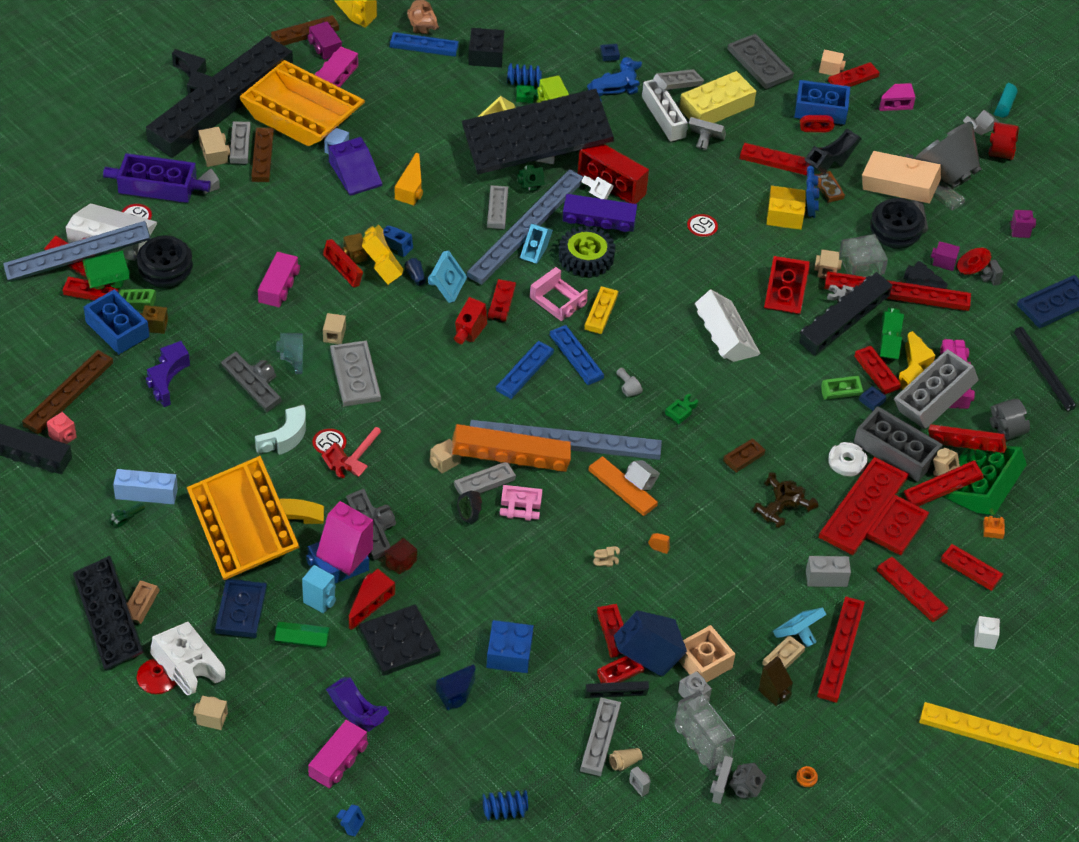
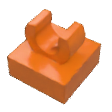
M985 517L983 521V537L1003 539L1005 535L1003 517Z

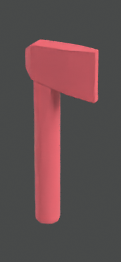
M375 427L355 452L345 461L346 464L352 467L351 473L357 477H360L368 467L358 461V459L381 433L380 428Z

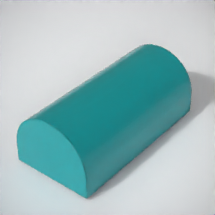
M1006 84L994 112L995 116L1004 118L1009 115L1018 92L1013 84Z

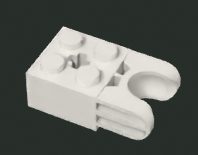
M189 622L152 637L151 655L163 667L172 681L175 680L186 695L196 693L198 682L196 676H205L213 683H218L225 679L223 664Z

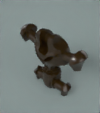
M769 472L764 484L774 487L773 492L776 499L767 508L762 506L761 503H755L752 511L760 513L765 521L774 522L776 528L785 525L786 519L779 517L783 509L798 508L801 505L807 508L808 513L817 509L819 504L815 498H811V500L805 499L806 489L804 487H797L796 482L792 480L780 483L776 479V473Z

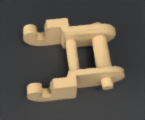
M614 546L596 550L594 552L596 558H594L593 563L596 566L607 565V567L613 566V561H615V564L618 565L619 559L611 556H614V551H616L617 555L620 554V549Z

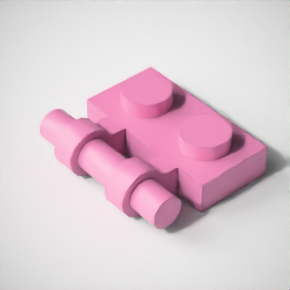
M503 485L501 505L508 506V509L500 508V516H507L508 519H513V517L525 518L527 521H531V519L539 520L540 512L532 511V509H540L542 489ZM515 507H523V508H526V511H525V510H516V509H514V508H515Z

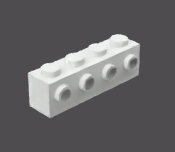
M654 79L643 82L642 98L669 141L686 138L688 122L668 91L659 88Z

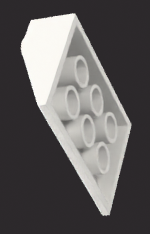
M90 203L75 213L66 226L67 240L69 243L85 237L89 238L142 221L147 223L148 231L151 235L157 222ZM147 241L112 252L123 250L126 259L135 261L139 249Z

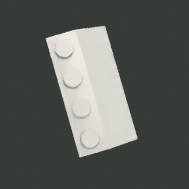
M710 289L695 303L698 308V315L704 320L705 328L711 333V339L718 346V352L724 359L728 358L735 362L761 354L731 300Z

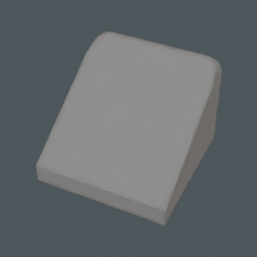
M209 169L198 179L211 181L210 192L220 188L219 179L212 169Z

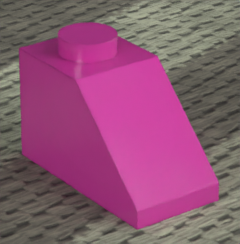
M894 84L882 95L879 110H913L915 94L912 84Z

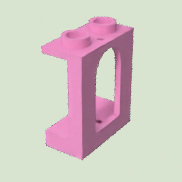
M557 267L530 286V298L560 321L572 316L576 310L584 307L587 303L588 290L585 289L579 293L561 280V270ZM553 288L570 299L560 309L543 297Z

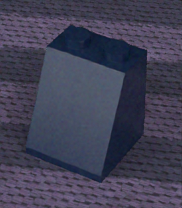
M637 610L614 635L620 653L659 676H664L687 652L675 619Z

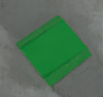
M123 250L83 259L90 288L103 289L105 285L121 288L124 285V281L129 279V270Z

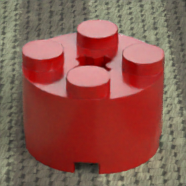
M994 122L993 132L995 133H991L990 136L992 146L989 148L988 156L1014 159L1019 126Z

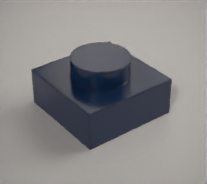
M617 44L600 45L603 61L620 59Z
M872 386L860 395L859 401L874 411L877 406L879 407L886 401V396Z

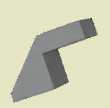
M985 110L975 120L969 116H966L963 120L965 123L972 122L974 132L979 135L993 130L994 122L1000 123L992 114Z

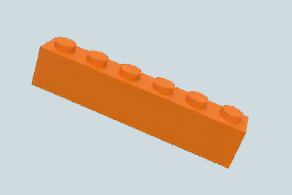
M456 424L453 434L452 454L566 472L571 460V442Z

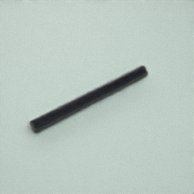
M1023 327L1016 328L1014 334L1066 410H1074L1076 406L1075 401Z

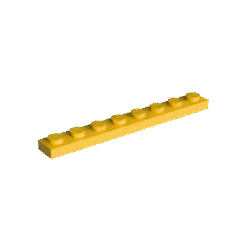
M927 702L924 703L919 722L921 724L1079 769L1078 745Z

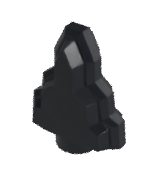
M918 261L914 267L908 265L905 271L904 279L907 280L906 283L941 289L948 287V284L941 277L935 275L921 261Z

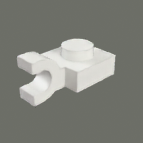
M584 176L581 181L591 187L589 193L600 199L607 200L614 185L600 177L594 180Z

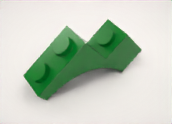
M888 307V310H883L880 357L899 359L904 314L900 312V309Z

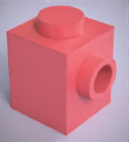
M63 412L47 421L48 434L52 440L68 444L77 438L75 423Z

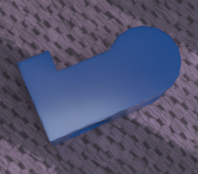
M386 226L383 229L387 245L397 250L398 255L405 257L413 249L412 234L392 226Z

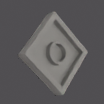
M690 117L689 126L691 132L700 134L697 148L707 150L710 137L725 140L726 132L724 126Z

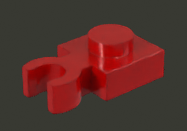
M334 443L321 455L330 470L335 471L338 477L345 478L343 474L344 469L352 471V467L345 463L348 457L339 444Z

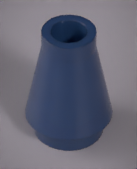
M417 258L406 261L404 264L405 271L414 280L416 285L421 286L425 284L427 280L424 276L421 261Z

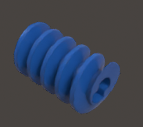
M510 63L507 72V83L510 80L511 85H514L515 81H517L518 85H521L522 81H524L525 86L529 82L531 86H534L537 82L539 87L542 71H540L539 66H536L535 70H533L532 65H530L527 70L524 64L520 69L519 64H516L515 68H513L512 63Z
M516 790L513 797L510 791H507L505 798L501 792L497 793L496 798L491 792L487 799L485 794H482L483 810L487 821H490L491 814H494L495 819L498 820L500 813L503 814L504 819H507L508 813H511L513 819H515L517 812H520L521 817L524 818L526 811H528L526 790L523 791L522 796Z

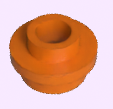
M805 766L798 770L796 779L800 785L812 787L816 784L818 775L814 768Z

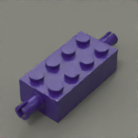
M125 153L120 169L105 166L103 171L104 178L117 179L118 193L189 203L192 191L210 192L211 181L197 179L196 163Z

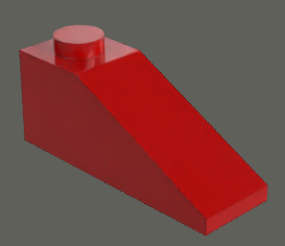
M379 569L368 574L363 580L349 614V628L351 630L395 595V582Z

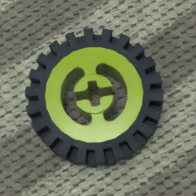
M582 226L578 227V231L573 228L571 233L567 231L565 236L561 237L559 261L560 263L562 262V267H566L568 272L573 269L574 275L580 272V277H584V273H588V277H592V273L595 276H599L600 272L604 274L606 269L609 271L614 263V240L610 238L608 233L604 235L603 230H600L598 233V228L595 227L593 231L590 230V226H586V230H583Z

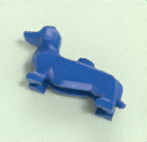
M625 57L620 63L621 72L616 74L605 73L601 78L591 81L587 88L588 90L597 89L599 97L603 94L622 93L626 89L629 95L637 93V86H639L640 82L636 80L637 74L634 70L641 68L642 62L633 61L631 58Z

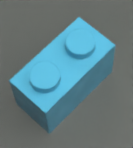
M313 565L302 578L303 603L324 614L336 601L334 575Z

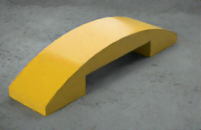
M279 499L288 519H304V524H324L323 505L298 499Z

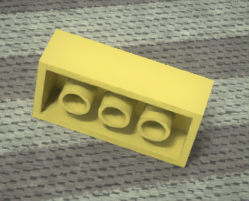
M735 71L682 93L679 109L689 120L690 117L715 123L753 107L756 90Z

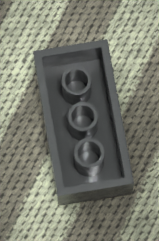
M878 406L857 428L854 444L880 460L908 473V476L917 482L934 465L933 459L942 448V444Z

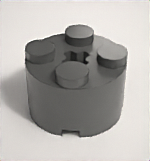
M1018 398L991 406L992 417L990 418V424L992 428H997L998 433L1005 435V441L1029 433L1030 423L1029 420L1025 421L1024 417L1027 412Z

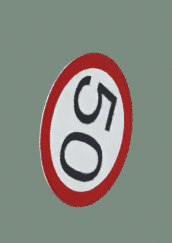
M132 204L121 211L149 220L152 217L151 210L142 204Z
M697 214L688 220L687 227L693 234L706 237L713 235L717 231L718 223L709 215Z
M323 429L313 437V446L321 454L334 443L339 444L342 450L346 446L345 435L336 429Z

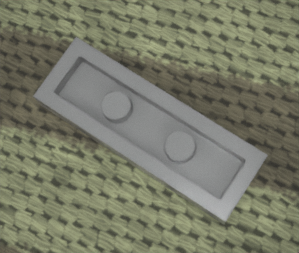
M233 122L230 163L248 164L250 122Z
M504 462L455 480L454 486L460 495L470 490L482 493L514 481L516 475L510 465Z

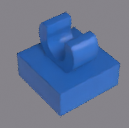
M352 804L348 811L340 810L336 816L338 819H342L340 825L344 826L347 834L351 836H356L365 821L359 806Z

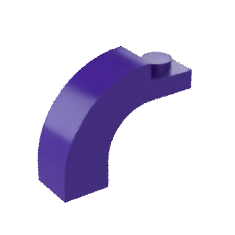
M342 677L326 688L331 699L342 714L351 723L366 732L381 724L385 720L384 717L389 714L386 706H374L369 703L358 691L351 677Z

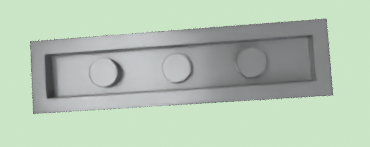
M694 69L657 73L653 78L657 82L658 87L663 90L701 86L705 81Z
M600 698L581 764V772L598 776L602 775L621 702Z

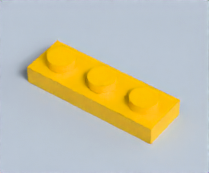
M600 287L585 323L584 330L599 334L603 333L618 297L617 290Z

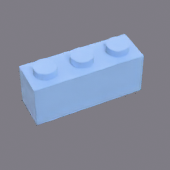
M117 469L113 484L115 499L175 504L178 490L176 474Z

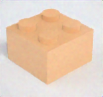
M711 625L683 640L687 652L679 662L690 675L697 671L707 683L733 668L735 653Z

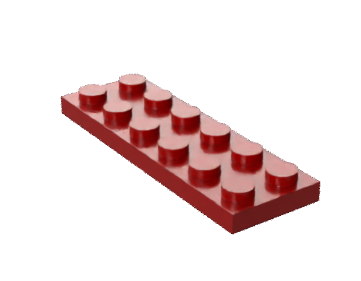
M874 457L821 530L819 538L854 556L867 537L871 527L907 480L908 473Z

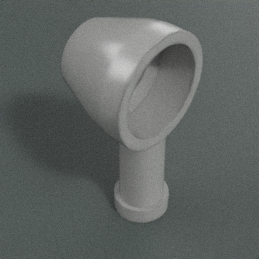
M624 368L617 370L616 374L625 381L621 388L627 397L636 396L643 392L639 381L634 376L630 377Z

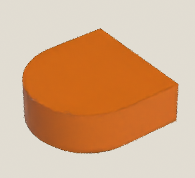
M659 533L651 535L648 542L649 546L654 550L667 554L670 549V537Z

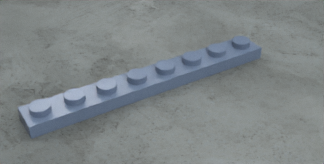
M142 221L3 264L7 280L12 282L82 261L83 259L151 240L147 223Z

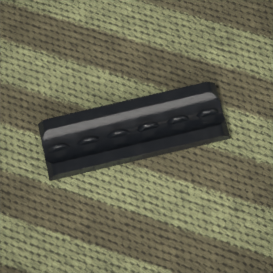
M107 556L73 572L105 671L144 653L111 556Z

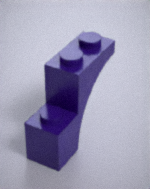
M182 341L160 348V364L147 369L148 377L145 378L149 388L154 390L153 393L156 401H160L163 407L171 405L170 392L168 390L171 380L178 372L190 366L189 353Z

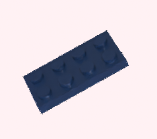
M1076 275L1070 276L1019 299L1017 306L1040 329L1079 311V279Z

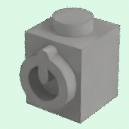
M696 671L680 680L678 692L694 710L699 706H705L710 701L712 688Z

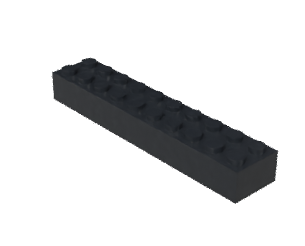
M266 36L147 125L148 142L171 158H174L199 138L198 130L213 128L242 106L243 102L240 100V96L283 60L293 64L292 51L271 37Z

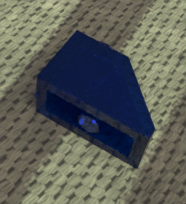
M474 664L437 679L436 692L447 710L459 708L467 702L475 681L476 667Z

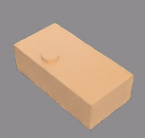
M873 151L862 174L863 190L930 204L941 180V164Z

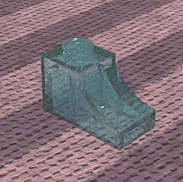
M280 333V341L276 342V351L280 352V360L288 361L294 367L295 374H303V333Z

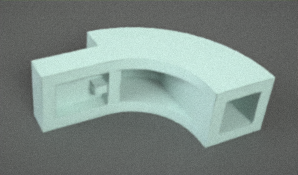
M304 405L285 409L286 423L280 429L255 436V447L258 454L277 449L280 455L290 451L300 443L306 431Z

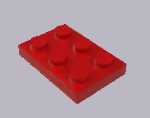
M894 495L867 533L866 538L902 556L928 518L929 512Z

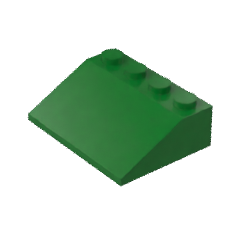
M1006 446L1005 453L966 448L959 458L960 466L975 460L984 478L942 497L976 513L995 515L1027 465L1022 448Z

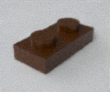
M752 438L725 455L723 461L737 473L764 456L765 449Z

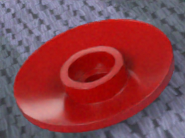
M975 248L966 252L957 263L959 272L962 274L979 272L989 264L991 253L986 248Z
M155 658L146 661L138 669V685L147 693L163 694L172 690L177 684L175 680L172 681Z

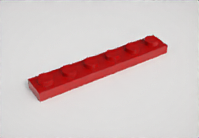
M845 596L818 691V698L838 702L865 604L864 601Z

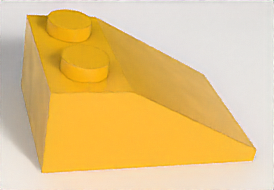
M334 0L352 22L365 28L377 17V0Z
M771 186L766 225L802 230L806 190Z

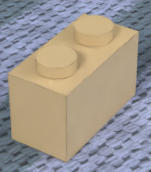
M214 127L198 130L199 144L207 167L228 163L230 149L229 145H225V134L221 133L220 128Z

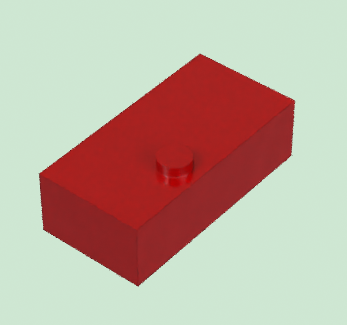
M605 144L579 150L577 174L594 180L597 177L602 178L614 185L610 193L628 203L637 204L646 195L648 168Z

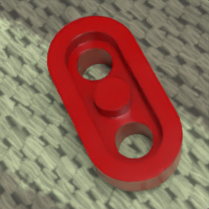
M806 115L800 119V128L804 132L826 133L833 130L834 120L828 115Z

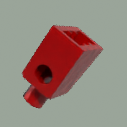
M471 297L468 298L455 321L456 335L454 340L457 343L463 344L465 340L474 342L487 325L485 303Z

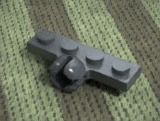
M235 351L221 362L223 368L266 412L270 411L282 402L281 397L268 385L270 381L276 378L274 368L267 364L266 360H261L256 365L251 366Z
M365 489L347 495L346 498L350 507L373 519V550L371 554L374 560L392 553V548L385 535L386 529L396 525L395 516L390 510L391 507L383 505L374 508Z

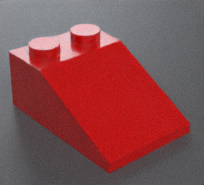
M773 257L764 309L795 314L801 313L810 268L809 261Z

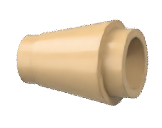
M639 748L616 750L609 756L610 765L615 771H623L642 760V753Z

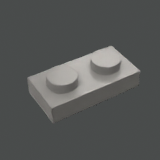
M725 756L723 764L718 763L715 775L719 777L717 781L713 780L710 793L714 794L712 800L714 803L721 804L732 766V757Z

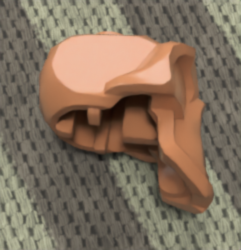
M425 0L414 1L407 11L408 18L413 26V32L429 34L430 29L438 30L437 19L430 3Z

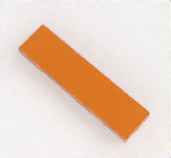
M603 456L589 466L588 471L642 516H645L657 507L658 502L653 497L626 479L625 474Z

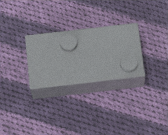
M947 349L905 387L894 400L900 413L923 429H926L978 381L974 366Z

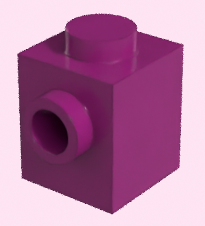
M1014 210L1010 224L1012 237L1030 238L1032 229L1036 227V218H1033L1031 210Z
M939 241L938 247H934L931 258H934L932 266L953 271L960 247Z

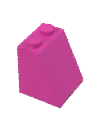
M340 501L328 513L316 557L350 576L373 550V519Z

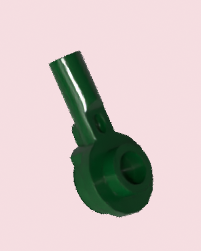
M140 502L127 511L117 510L113 512L109 520L110 525L115 526V528L123 526L129 519L134 517L133 515L145 509L144 504Z

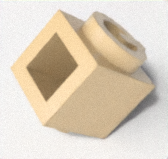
M821 250V255H816L814 271H818L817 277L826 278L827 271L837 273V270H841L842 260H839V252Z

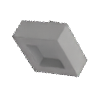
M637 766L631 770L629 782L643 797L649 793L650 778L646 772H642Z

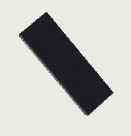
M649 681L586 684L584 690L585 698L646 696L649 690Z

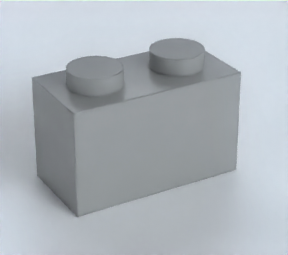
M809 556L806 567L807 586H848L851 574L849 557Z

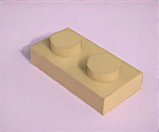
M788 636L763 659V665L766 666L778 656L785 668H788L804 652L805 647L791 636Z

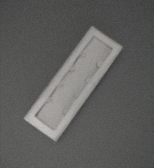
M491 185L487 228L505 229L508 187Z

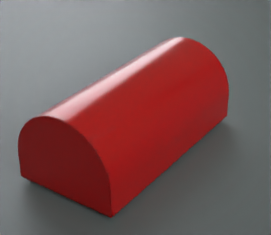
M624 656L599 668L598 677L601 683L623 682L642 673L644 667L629 657Z

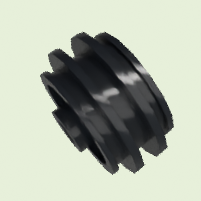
M901 198L887 199L877 205L872 212L870 229L879 242L885 246L899 249L909 247L919 241L925 226V217L918 206L911 201Z
M156 236L148 240L139 249L137 254L140 276L156 287H174L182 283L191 274L193 268L191 249L185 242L174 236Z

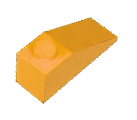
M415 153L395 185V200L415 205L417 200H420L423 195L419 153Z

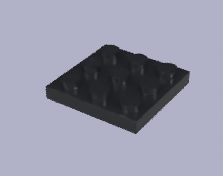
M416 604L359 624V630L383 676L440 656V649Z

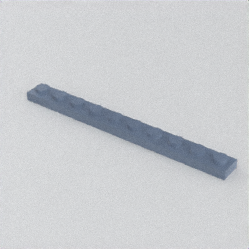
M569 169L467 271V277L482 285L526 241L530 225L537 224L541 226L565 201L566 194H572L582 184L583 176Z
M471 420L470 422L472 427L571 442L572 451L660 460L662 440Z

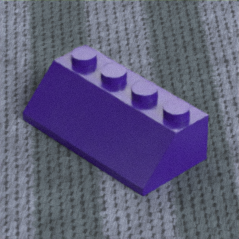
M566 194L563 221L570 224L577 223L586 226L603 227L604 229L633 232L636 224L637 204Z

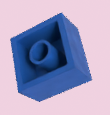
M493 620L486 668L528 673L534 625Z

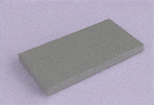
M367 340L331 345L330 352L343 406L381 401Z

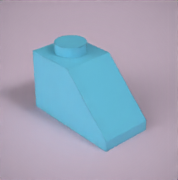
M531 224L520 258L537 264L548 246L553 230L537 224Z

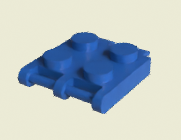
M808 166L806 181L808 216L815 218L816 211H819V200H816L819 199V188H816L818 186V175L814 174L813 166Z

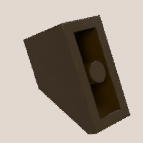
M777 656L763 667L758 691L775 706L782 701L786 702L792 695L793 682L781 659Z

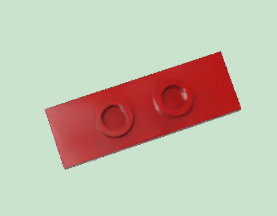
M869 62L832 75L828 78V82L834 85L851 87L879 77L880 72Z

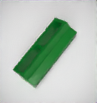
M278 622L275 641L327 648L330 627Z

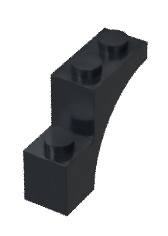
M176 49L172 52L173 66L184 71L190 78L187 83L188 95L212 77L205 74L207 72L205 58Z
M846 129L830 145L821 148L814 145L804 160L825 175L833 162L842 167L862 138Z

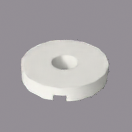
M843 442L838 446L832 447L829 452L828 463L838 474L855 476L864 471L867 464L866 453L864 454L860 446ZM844 457H849L852 461H846Z

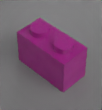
M328 22L309 27V43L313 44L317 54H320L323 60L330 59L332 54L342 47V41Z

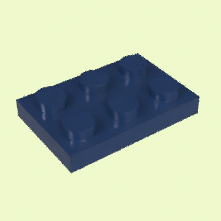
M226 579L215 633L257 638L267 583Z

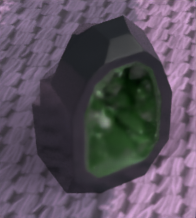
M470 490L458 497L457 508L461 518L472 525L479 520L482 500L479 492Z

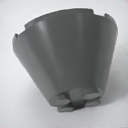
M972 122L964 123L947 133V138L941 142L937 139L914 158L916 160L941 164V181L951 186L952 189L960 185L961 182L964 184L971 179L970 176L972 174L975 175L982 170L979 163Z

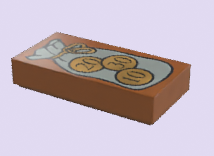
M831 171L826 172L825 175L822 173L815 174L818 175V187L828 203L844 199L845 194Z

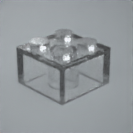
M875 234L841 241L839 257L849 275L868 277L876 272L880 275L885 274L888 258Z

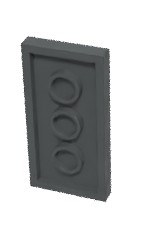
M756 34L728 44V50L765 89L793 78L794 73Z

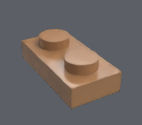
M140 581L128 601L135 623L141 624L160 591L158 586L144 581Z

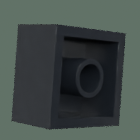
M471 28L468 65L502 68L505 30Z

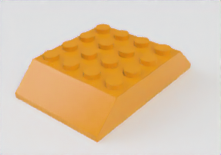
M283 60L240 96V100L254 119L308 147L321 141L365 103L364 99L286 60Z
M261 456L187 487L224 580L300 548Z

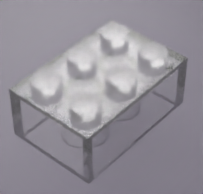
M700 691L680 700L674 723L675 728L679 734L682 733L688 746L698 754L700 762L711 771L717 768L718 763L723 764L725 756L732 757L736 737Z

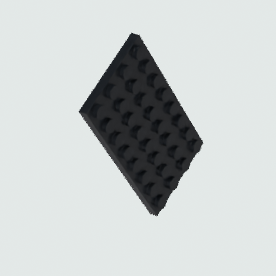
M597 89L462 121V127L477 175L614 142V136Z

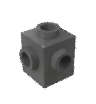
M755 763L738 765L733 773L729 785L740 798L757 797L766 776Z

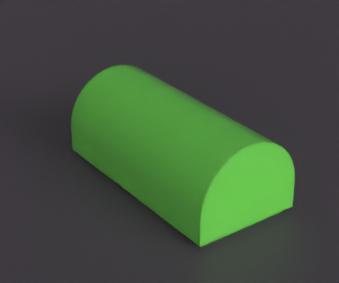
M859 376L822 381L821 389L825 400L860 396L863 394Z

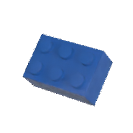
M799 80L794 118L801 119L806 115H828L833 118L834 123L845 125L850 87Z
M115 289L84 306L86 323L118 354L150 337L148 321Z

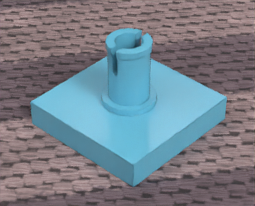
M448 250L444 251L440 256L435 268L428 277V282L431 286L436 285L448 303L455 302L467 276Z
M823 607L803 611L773 630L776 638L798 633L804 646L809 647L817 641L808 626L825 616L826 613Z

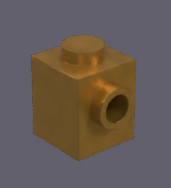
M361 233L343 237L344 247H342V250L354 263L367 261V252L362 247L364 239Z
M145 305L143 313L140 312V314L148 321L149 332L165 334L168 323L167 308Z

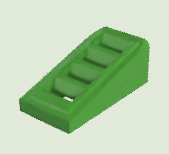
M153 289L119 291L122 297L126 296L125 300L134 309L144 310L145 305L154 306L156 301V291Z

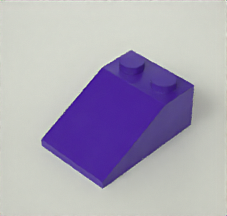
M361 137L328 146L329 163L350 196L382 186V181L369 149Z

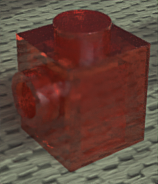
M404 538L386 550V565L391 570H395L399 575L405 570H409L417 562V549Z

